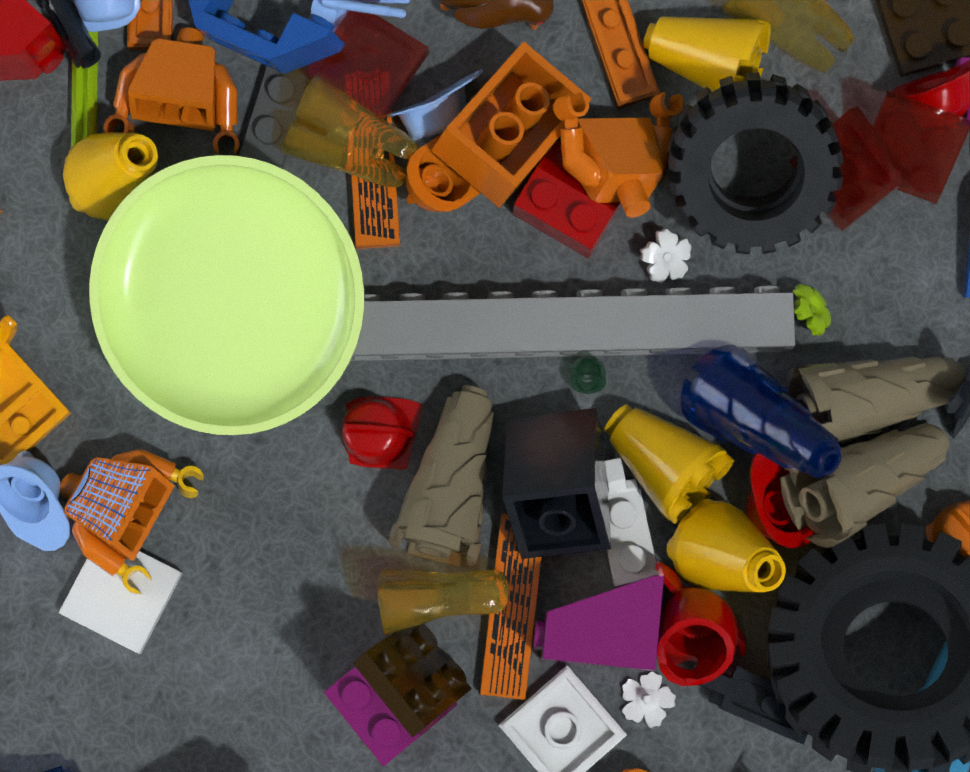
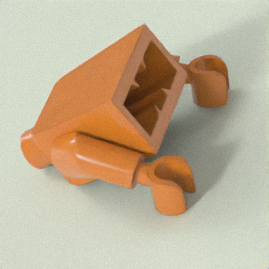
M182 28L179 31L177 41L159 38L152 41L147 53H141L121 70L113 107L117 108L116 114L106 119L104 131L113 132L115 125L123 122L125 125L123 133H135V126L128 119L129 112L131 119L207 131H214L215 124L220 125V133L215 136L213 141L215 152L217 155H220L219 142L223 138L228 137L235 141L234 156H236L240 151V141L233 133V125L238 124L237 88L227 68L220 63H216V50L211 46L203 45V34L194 28Z
M582 92L572 95L571 99L567 94L555 101L553 111L558 119L564 121L565 126L560 128V149L562 151L563 167L582 184L591 200L596 203L620 202L626 216L630 218L639 217L650 209L651 204L648 198L656 186L663 181L667 170L668 151H670L669 139L673 129L669 127L670 118L681 113L684 107V100L680 94L670 98L669 110L664 104L665 92L652 98L649 108L651 114L657 119L656 125H652L650 118H579L584 116L589 109V100Z

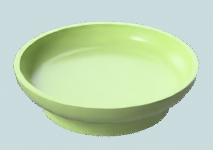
M214 155L182 161L164 168L138 185L120 203L103 229L96 246L91 265L89 301L92 322L102 352L122 384L139 401L163 418L192 430L216 435H242L270 430L288 423L316 405L332 389L345 371L357 346L364 313V284L358 254L352 239L341 219L319 193L303 180L273 164L241 156Z

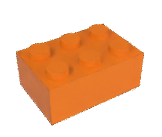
M523 41L446 127L431 151L500 208L561 137L560 128L565 126L564 121L558 119L553 111L555 101L567 94L571 99L572 95L580 92L587 96L589 102L592 98Z

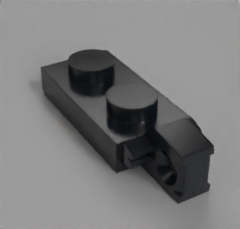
M729 666L723 674L714 680L699 685L712 691L708 702L717 705L718 709L804 745L808 733L806 732L799 737L785 719L786 706L784 703L777 704L771 680L739 666Z

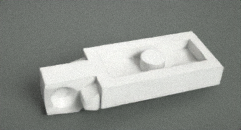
M621 458L606 460L611 549L606 551L614 587L630 584L654 575L659 576L655 569L656 559L641 490L638 489L636 479H625Z

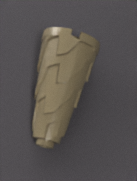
M940 356L921 359L906 357L883 361L863 359L841 363L807 364L793 367L788 372L786 379V401L797 398L796 408L798 415H790V419L801 447L809 455L821 450L829 452L839 446L881 433L884 427L921 415L922 411L947 404L949 399L966 381L967 374L960 362L956 363L953 358H941Z
M463 385L459 392H454L451 397L447 398L434 437L428 445L418 472L405 495L397 522L392 525L388 542L396 549L399 548L401 540L404 539L409 542L407 554L454 566H460L463 555H466L468 567L476 565L482 544L479 543L483 520L482 499L487 474L486 456L494 412L491 411L493 403L490 399L486 398L487 392L475 386Z
M924 423L900 432L895 429L865 442L852 443L829 452L821 450L802 457L785 467L784 470H789L790 474L781 477V493L787 512L798 530L808 525L814 532V534L806 537L809 541L821 547H833L866 527V521L896 503L898 496L922 482L924 475L945 461L949 448V439L941 428Z

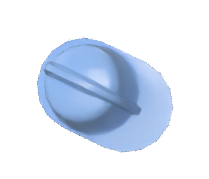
M73 0L84 25L90 32L117 29L125 26L136 17L141 7V0Z
M481 69L460 79L423 102L387 114V117L398 115L414 145L419 149L441 135L446 127L467 105L464 86L480 76L483 70Z
M27 450L22 451L8 464L0 465V513L16 537L43 551H55L63 547L70 537V524L58 501L60 478L49 464L34 458Z

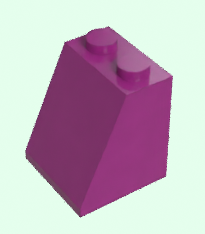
M654 575L547 611L544 621L535 622L533 650H541L540 660L643 671L655 670L664 576Z
M356 667L352 668L323 692L383 767L458 705L454 703L412 738Z

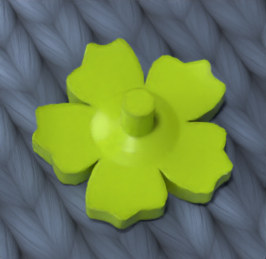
M799 284L793 290L798 298L795 300L794 313L798 320L807 319V328L811 330L813 336H820L825 332V328L831 324L830 312L825 307L827 303L817 289Z

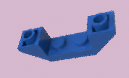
M188 0L195 27L212 42L283 74L339 53L345 45L333 32L335 26L328 20L315 14H311L309 19L292 13L279 39L262 29H258L256 35L244 30L246 25L243 22L227 14L234 0Z

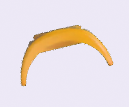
M10 315L3 317L0 321V465L8 464L22 451H30L72 414L11 347L10 343L17 332L18 325Z

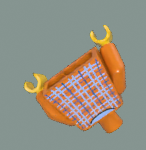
M144 449L117 454L111 459L96 457L90 461L82 476L73 472L69 473L60 484V494L62 497L69 499L64 507V514L75 521L72 534L82 554L109 575L114 576L117 574L122 577L124 587L135 595L142 593L130 586L129 579L131 575L141 572L151 581L152 578L145 568L141 566L130 567L125 563L126 558L131 561L135 560L175 487L169 480L177 483L178 491L186 498L197 497L198 490L186 486L183 480L189 476L204 480V475L198 467L187 466L180 470L175 468V462Z

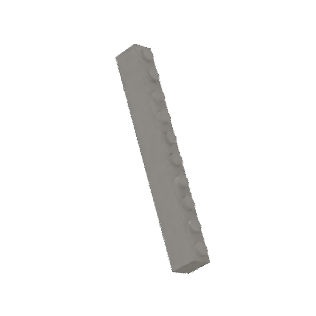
M760 286L754 288V293L736 294V288L715 287L709 289V294L692 295V289L670 288L665 290V295L647 296L646 289H625L620 291L621 296H603V291L590 289L577 291L576 297H558L557 291L543 290L532 292V298H514V293L497 291L487 293V299H469L468 293L451 292L443 294V300H425L424 294L406 293L398 295V301H380L379 295L364 294L362 327L357 346L350 361L790 352L795 347L793 292L781 293V287Z

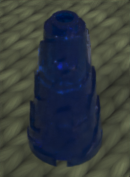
M722 345L704 354L693 365L692 369L699 372L693 383L685 378L680 401L682 413L690 424L722 441L730 442L744 451L755 455L759 454L783 468L795 469L816 479L829 475L838 468L842 457L838 438L811 417L812 412L786 392L788 387L762 368L750 353L735 345Z

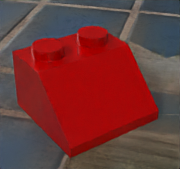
M0 0V81L37 79L43 72L45 74L53 72L61 64L64 58L62 52L66 49V46L51 22L26 0Z
M557 141L538 164L514 203L513 216L589 259L619 210L621 203H596L591 200L582 184L564 169L562 151L560 149L561 142Z

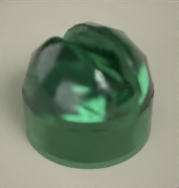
M592 355L591 359H583V356L575 360L570 371L571 387L575 391L584 394L601 391L606 386V370L602 361ZM585 375H593L585 379Z

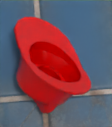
M970 60L948 70L932 73L901 84L892 90L891 96L894 98H904L911 114L922 127L956 121L961 118L970 106Z
M375 396L355 398L346 403L347 413L342 423V439L349 456V463L369 468L407 469L423 405L408 399Z
M769 441L758 449L752 460L750 468L752 490L748 495L746 503L747 517L763 536L787 548H801L811 542L806 537L814 534V532L808 525L798 530L793 523L783 501L781 477L790 474L789 470H784L785 467L802 458V455L793 445L785 441Z

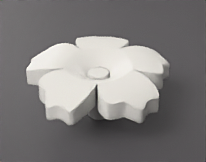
M666 228L656 231V243L649 241L646 247L640 249V260L651 263L647 267L650 280L662 283L667 277L672 280L683 278L684 274L688 271V266L682 260L690 258L691 245L687 238L678 239L677 234L671 233Z
M653 671L647 675H641L639 679L640 684L633 679H627L626 683L622 685V698L632 702L626 704L622 709L625 719L639 723L644 716L649 728L661 726L662 720L666 717L665 711L661 708L674 707L676 695L671 693L668 686L660 688L662 676L655 674Z

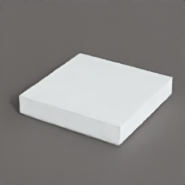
M139 551L134 561L126 558L125 563L130 567L141 566L145 568L151 575L152 581L141 572L131 575L129 579L130 586L142 593L135 595L124 587L122 577L117 574L111 576L86 559L59 614L141 654L183 573Z
M568 666L564 667L498 725L538 772H586L627 736Z

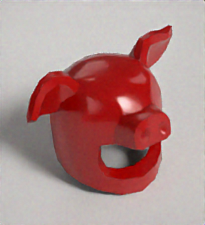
M657 561L655 569L659 576H664L663 582L672 593L660 614L657 647L659 669L668 681L680 686H694L710 682L723 674L730 666L734 658L735 649L739 656H745L746 636L738 626L733 610L719 595L705 588H685L671 568ZM687 660L698 662V666L694 670L681 668L677 664Z

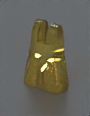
M728 0L721 9L734 19H757L770 23V41L792 54L805 65L822 73H826L836 61L831 52L815 39L819 34L837 50L842 52L847 51L855 41L851 28L825 0Z
M316 74L304 91L296 111L298 118L292 122L282 146V153L363 178L377 185L401 187L407 176L406 170L383 158L384 150L400 158L409 159L418 149L419 145L404 131L371 112L343 90Z
M381 569L377 585L384 635L448 616L498 613L505 608L509 599L507 577L496 569L458 573H439L411 569Z

